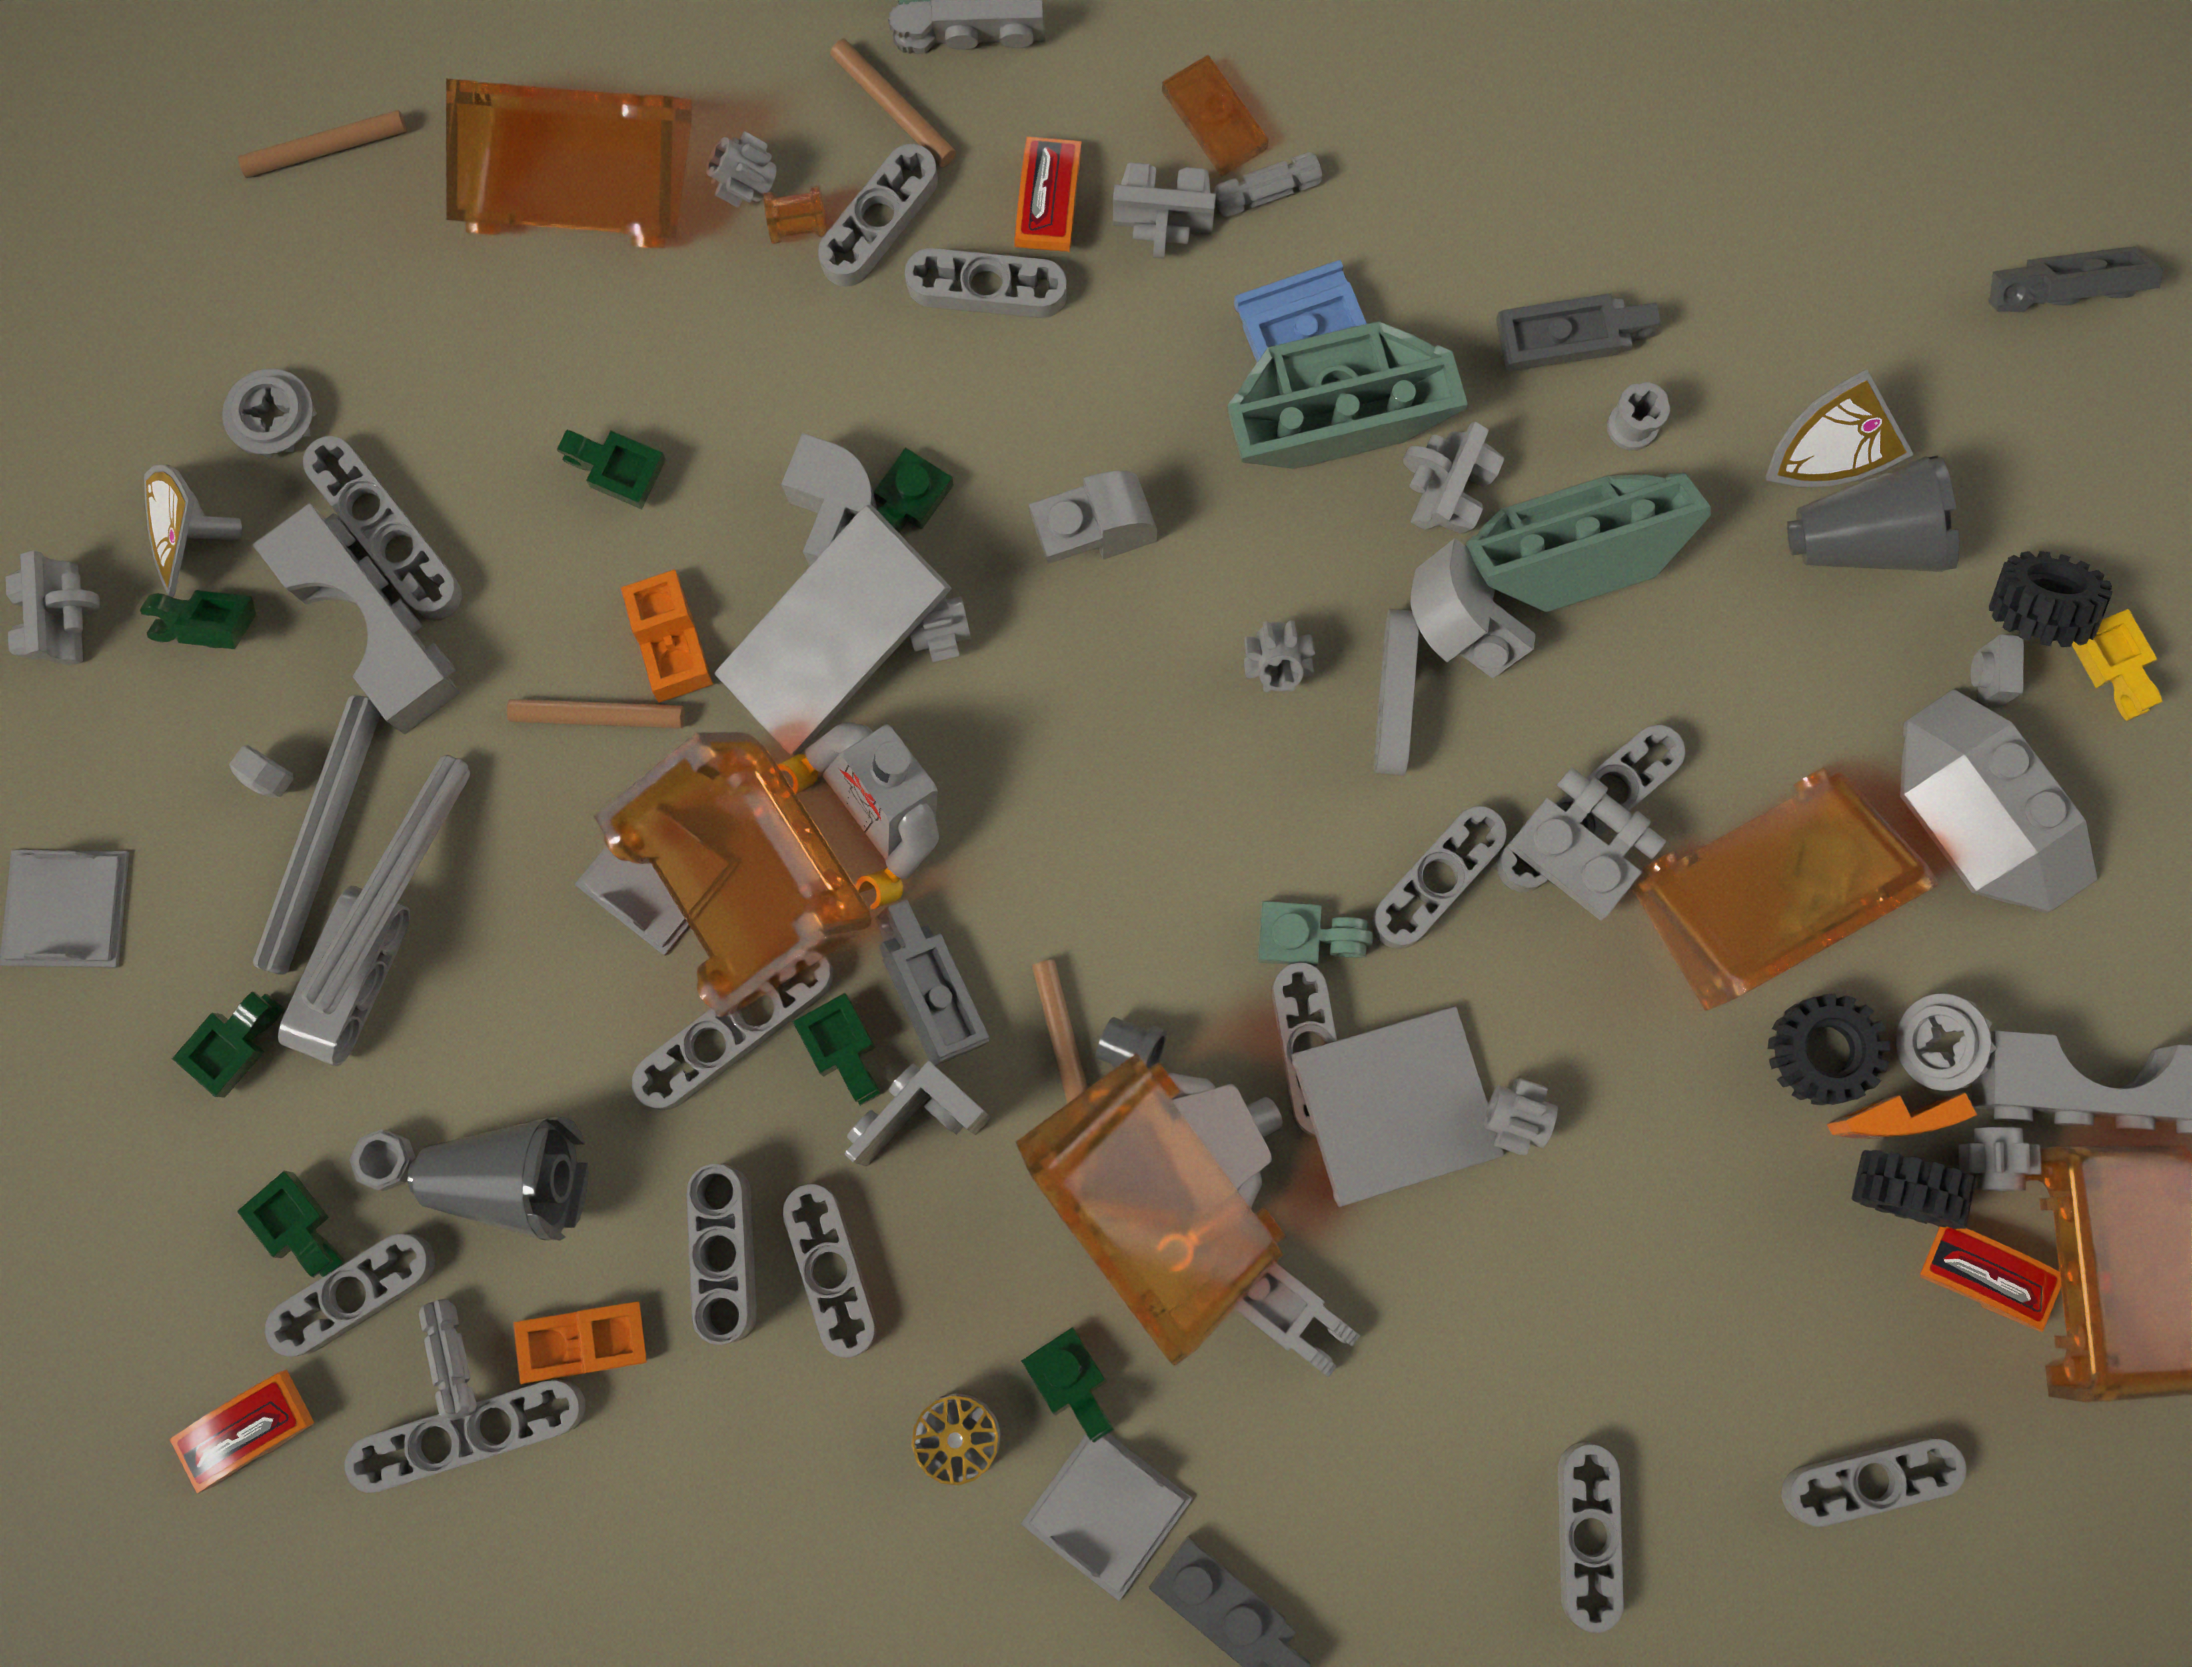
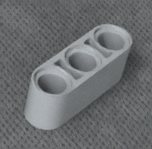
M350 886L345 889L337 900L287 1007L278 1032V1042L281 1045L333 1066H340L353 1050L410 922V909L397 903L335 1011L327 1015L307 1007L301 999V993L361 893L362 888L357 886Z
M710 1164L701 1167L693 1173L688 1182L686 1193L691 1311L694 1330L700 1338L710 1344L723 1345L742 1340L750 1334L756 1324L757 1301L752 1198L749 1181L742 1172L734 1167ZM724 1175L732 1183L733 1196L728 1205L716 1210L707 1202L705 1195L706 1187L712 1179ZM725 1236L735 1245L736 1257L732 1266L721 1272L712 1266L708 1253L712 1242L718 1237ZM722 1298H727L734 1302L739 1312L738 1323L730 1333H722L717 1330L711 1319L712 1308Z

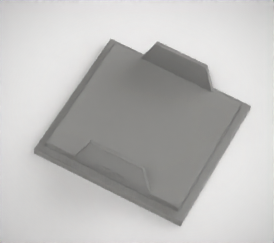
M649 794L574 885L666 956L739 864Z
M11 850L0 966L119 968L129 852Z
M1085 1434L1021 1522V1525L1120 1601L1193 1498L1112 1435L1107 1434L1093 1443Z

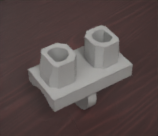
M1130 162L1126 166L1121 185L1114 184V226L1134 227L1133 239L1154 241L1153 258L1162 259L1165 258L1166 242L1188 244L1189 232L1212 234L1216 194L1210 193L1209 176L1206 169L1189 167L1181 169L1178 172L1177 190L1155 188V167L1150 164Z
M1473 422L1469 425L1467 432L1453 431L1448 434L1447 439L1438 435H1432L1426 448L1412 446L1407 449L1403 463L1410 471L1415 473L1409 486L1412 490L1423 493L1410 521L1412 524L1423 530L1440 525L1460 534L1470 531L1476 526L1483 507L1481 502L1463 493L1466 482L1469 479L1481 487L1491 484L1498 476L1505 459L1500 453L1484 442L1489 429L1477 422Z
M35 550L20 554L21 569L5 576L6 596L11 600L12 604L23 607V623L13 626L8 631L9 651L13 655L29 659H46L69 666L82 663V615L97 612L100 609V597L94 592L81 590V578L77 563L49 559L42 552Z

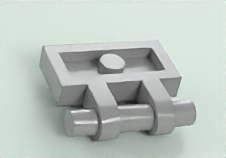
M1571 767L1557 786L1575 799L1565 812L1549 798H1546L1507 847L1602 921L1642 873L1623 856L1633 845L1652 859L1664 846L1666 840L1648 827L1651 821L1638 811L1631 814L1605 793L1608 787L1595 777L1589 781ZM1589 812L1617 832L1608 845L1580 824Z

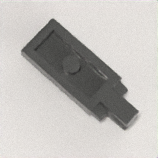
M2135 246L2027 260V266L2023 268L1993 271L1989 304L1998 312H2024L2033 303L2045 304L2048 302L2055 305H2073L2078 303L2080 298L2101 295L2110 298H2128L2135 295L2136 291L2160 288L2163 268Z
M1611 293L1506 309L1498 312L1496 318L1506 372L1618 355V353L1631 350V347H1633L1632 341L1654 337L1658 326L1661 324L1657 303L1625 307L1623 298L1612 299Z
M907 899L887 906L875 917L884 940L879 945V948L884 958L883 962L929 1061L934 1066H937L984 1046L990 1041V1037L941 933L934 935L928 925L920 928Z
M1188 1536L1149 1585V1590L1242 1667H1312L1305 1657L1288 1644L1296 1634V1631L1285 1622V1616Z

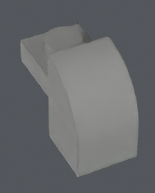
M802 433L781 485L790 504L818 513L803 550V554L810 567L865 505L873 506L876 510L877 505L868 475L862 464L852 453L834 443Z
M1110 471L1083 478L1084 486L1029 504V512L1048 564L1098 547L1104 560L1157 542V527L1139 478L1130 471Z
M1454 538L1416 568L1411 590L1413 616L1425 640L1442 659L1448 662L1460 654L1491 678H1495L1534 650L1536 634L1493 602L1495 589L1489 587L1474 564L1469 549Z

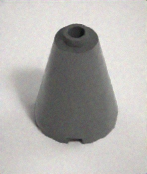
M1938 455L1925 456L1797 508V520L1787 521V536L1791 555L1802 554L1804 564L1811 566L1931 572L1955 569L1959 559V529L1951 530L1950 510H1955L1956 504L1945 461L1942 457L1938 458Z
M549 1117L426 1146L410 1164L407 1177L408 1186L415 1195L417 1202L423 1207L545 1241H561L566 1237L561 1231L564 1228H575L579 1222L586 1200L588 1163L577 1162L574 1145H585L584 1139L574 1121L565 1117Z

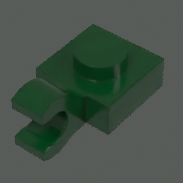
M566 429L557 448L558 452L564 454L562 458L564 462L576 468L591 471L586 480L590 488L639 509H643L666 461L663 452L611 430L604 445H601Z
M905 447L873 492L875 501L883 505L877 511L898 533H900L907 521L922 530L954 486L953 477Z
M195 590L189 600L176 599L159 593L151 594L140 608L142 615L160 618L155 619L147 631L149 639L157 642H170L177 637L178 643L207 646L209 648L236 649L256 616L252 596Z
M252 991L242 1000L229 1019L223 1014L211 1013L172 1059L214 1097L225 1098L264 1053L252 1041L253 1038L268 1029L280 1017L284 1008L268 994L260 997L256 992Z
M846 993L792 1021L815 1066L823 1077L838 1069L853 1099L860 1106L881 1095L873 1077L860 1057L876 1047Z
M283 1171L237 1210V1213L272 1257L283 1258L292 1251L300 1265L311 1277H316L318 1274L324 1277L345 1263L339 1252L317 1233L316 1229L329 1217L294 1172Z
M1073 1327L1021 1360L1055 1416L1071 1407L1086 1435L1093 1443L1115 1430L1092 1393L1107 1383Z

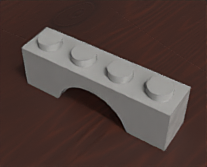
M309 503L252 545L283 586L304 604L307 605L323 600H343L359 606L366 621L368 640L364 657L352 677L384 719L400 732L406 734L460 693L448 677L456 669L435 643L426 648L415 632L423 626L401 599L392 604L381 589L389 584L388 580L368 556L359 561L351 551L349 546L357 540L335 513L325 518Z
M2006 1031L1990 1032L1991 1041L1996 1046V1049L1990 1054L1986 1065L1988 1072L1972 1082L1973 1108L1994 1109V1120L2033 1122V1113L2055 1114V1125L2091 1127L2094 1126V1117L2115 1119V1129L2155 1131V1122L2176 1123V1134L2192 1135V1045H2174L2151 1050L2145 1066L2135 1079L2122 1088L2117 1089L2097 1084L2079 1073L2068 1061L2056 1035Z

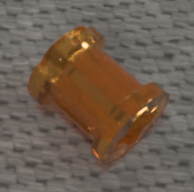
M820 185L811 186L809 193L776 197L773 192L764 193L765 215L772 244L781 243L782 238L787 236L816 233L819 238H822L828 232Z

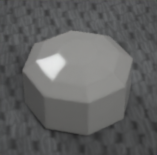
M248 744L246 747L243 745L229 764L232 773L242 784L258 794L271 798L281 797L294 779L292 777L293 773Z
M380 1129L359 1138L349 1161L357 1182L376 1190L386 1191L408 1181V1170L411 1162L416 1157L409 1139L391 1131Z

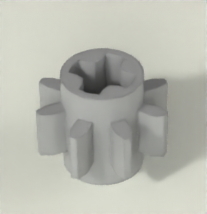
M745 131L739 140L735 137L731 139L723 137L714 146L706 166L707 175L713 178L711 184L717 187L715 196L736 207H739L743 200L749 203L752 200L756 202L761 201L768 194L776 176V165L770 162L772 155L766 152L768 144Z
M945 596L912 631L910 636L915 652L929 649L933 662L960 656L957 642L971 639L961 596L946 599Z
M1290 620L1288 623H1269L1264 621L1263 627L1257 632L1256 637H1245L1244 644L1247 656L1244 659L1245 675L1247 678L1259 676L1264 692H1269L1270 690H1289L1292 692L1295 691V686L1300 683L1303 676H1313L1314 670L1311 657L1315 654L1313 639L1311 635L1298 637L1295 621Z
M1522 1078L1520 1080L1514 1079L1512 1089L1500 1085L1496 1087L1484 1118V1128L1497 1132L1494 1146L1526 1156L1530 1144L1540 1148H1544L1547 1145L1558 1113L1557 1105L1544 1101L1548 1091L1547 1087Z
M1974 1128L1975 1143L1959 1145L1960 1171L1976 1175L1977 1190L2026 1191L2025 1175L2041 1174L2040 1145L2024 1143L2022 1128Z

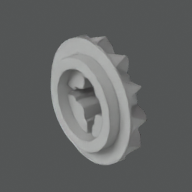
M262 369L251 372L237 381L226 396L222 411L225 430L231 440L248 454H260L271 459L273 454L282 451L294 453V445L302 437L311 436L309 426L312 417L317 415L312 403V393L299 378L287 371ZM272 400H274V404L285 413L283 416L274 418L273 426L270 427L269 431L267 424L254 416L267 413Z
M1933 994L1923 997L1906 1010L1899 1022L1896 1033V1048L1899 1059L1907 1073L1914 1080L1928 1088L1948 1091L1969 1087L1970 1083L1988 1072L1986 1065L1990 1054L1996 1049V1046L1991 1041L1989 1030L1992 1022L1983 1017L1976 1008V1003L1953 994ZM1941 1025L1946 1032H1964L1965 1036L1960 1038L1959 1042L1953 1045V1052L1955 1054L1953 1059L1948 1052H1927V1049L1934 1047V1043L1942 1038L1939 1030Z

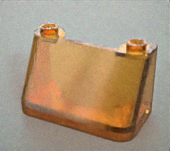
M446 78V220L466 222V233L500 235V224H521L620 232V234L631 235V246L665 248V238H676L692 124V99L645 94L644 96L630 93L522 86Z
M696 732L594 816L605 833V843L614 856L622 861H631L636 864L651 863L706 951L709 959L698 966L697 991L701 999L710 1008L715 1010L718 1017L735 1014L845 945L871 926L872 918L865 901L773 757L756 738L747 733Z
M1823 767L1795 783L1793 786L1798 795L1681 860L1678 859L1674 851H1671L1642 868L1647 879L1636 885L1632 890L1705 1011L1749 992L1939 885L1927 863L1842 771L1830 776L1826 768Z
M1135 1053L1017 1140L1016 1144L1030 1175L1162 1353L1173 1366H1177L1206 1341L1284 1254L1277 1244L1286 1236L1265 1207L1255 1214L1177 1109L1171 1099L1180 1094L1181 1091L1160 1062H1157L1148 1069L1139 1055Z
M2088 1145L2041 1148V1174L2025 1175V1180L2042 1182L2050 1195V1198H2039L2041 1211L2053 1210L2067 1334L2054 1335L2055 1348L2066 1349V1355L2061 1364L2045 1366L2048 1397L2080 1402H2115L2192 1395L2191 1152L2186 1146Z

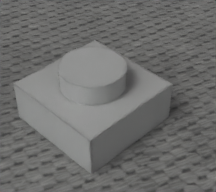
M2000 634L1981 647L1975 654L1971 664L1970 677L1972 685L1978 687L1977 702L1979 704L1990 707H2002L2023 694L2024 639L2016 635Z

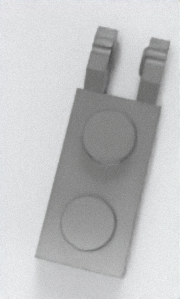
M931 0L910 2L908 5L903 2L901 5L897 4L895 8L892 7V12H889L890 17L888 18L890 30L893 31L894 45H897L898 50L901 49L903 53L908 52L909 54L911 52L926 54L936 43H945L950 48L965 50L976 47L978 43L1000 42L1006 47L1022 48L1031 45L1034 41H1045V20L1042 0Z
M1233 1228L1214 1241L1190 1273L1287 1351L1292 1348L1328 1377L1337 1367L1332 1362V1358L1319 1347L1311 1346L1300 1337L1313 1317L1327 1326L1328 1332L1342 1343H1348L1353 1346L1360 1337L1357 1332L1323 1306L1324 1300Z

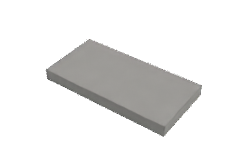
M865 505L714 674L790 755L800 754L952 588L873 506Z

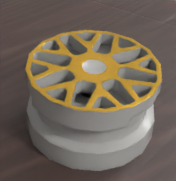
M953 1393L938 1398L921 1412L913 1428L912 1448L916 1462L927 1476L941 1484L962 1485L975 1481L989 1469L999 1451L1001 1431L996 1415L985 1402L973 1395Z

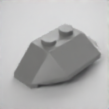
M1953 689L1903 723V737L1905 741L1901 766L1900 797L1971 893L2048 913L2098 880L2085 818L2012 722Z

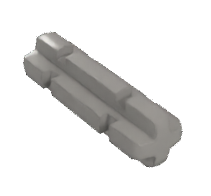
M1307 152L1293 157L1292 164L1287 165L1286 161H1282L1242 175L1244 181L1238 182L1236 178L1217 184L1215 187V201L1219 211L1223 216H1231L1245 211L1243 205L1249 204L1253 208L1293 194L1294 187L1298 186L1300 190H1304L1318 185L1321 182L1322 170L1316 155Z
M439 1299L423 1305L419 1311L422 1332H427L428 1334L424 1342L433 1386H438L439 1391L435 1394L438 1412L447 1421H453L474 1413L476 1402L473 1387H468L467 1385L471 1378L461 1333H456V1328L459 1326L456 1307L448 1299Z

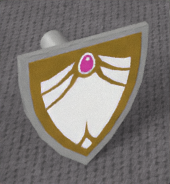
M1866 369L1813 401L1791 424L1774 451L1765 478L1767 481L1796 487H1829L1861 480L1888 469L1914 454L1870 373Z
M154 465L144 474L148 533L154 562L167 595L174 597L186 539L239 541L242 534V524L239 518L205 516L195 494L189 489L180 472L170 465Z

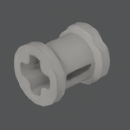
M1651 382L1632 384L1625 389L1620 396L1617 406L1611 411L1607 420V432L1611 440L1618 447L1626 450H1640L1647 447L1655 439L1659 428L1667 421L1671 409L1667 393L1660 386ZM1635 412L1641 413L1644 416V418L1642 421H1638L1634 417H1632V415H1634Z

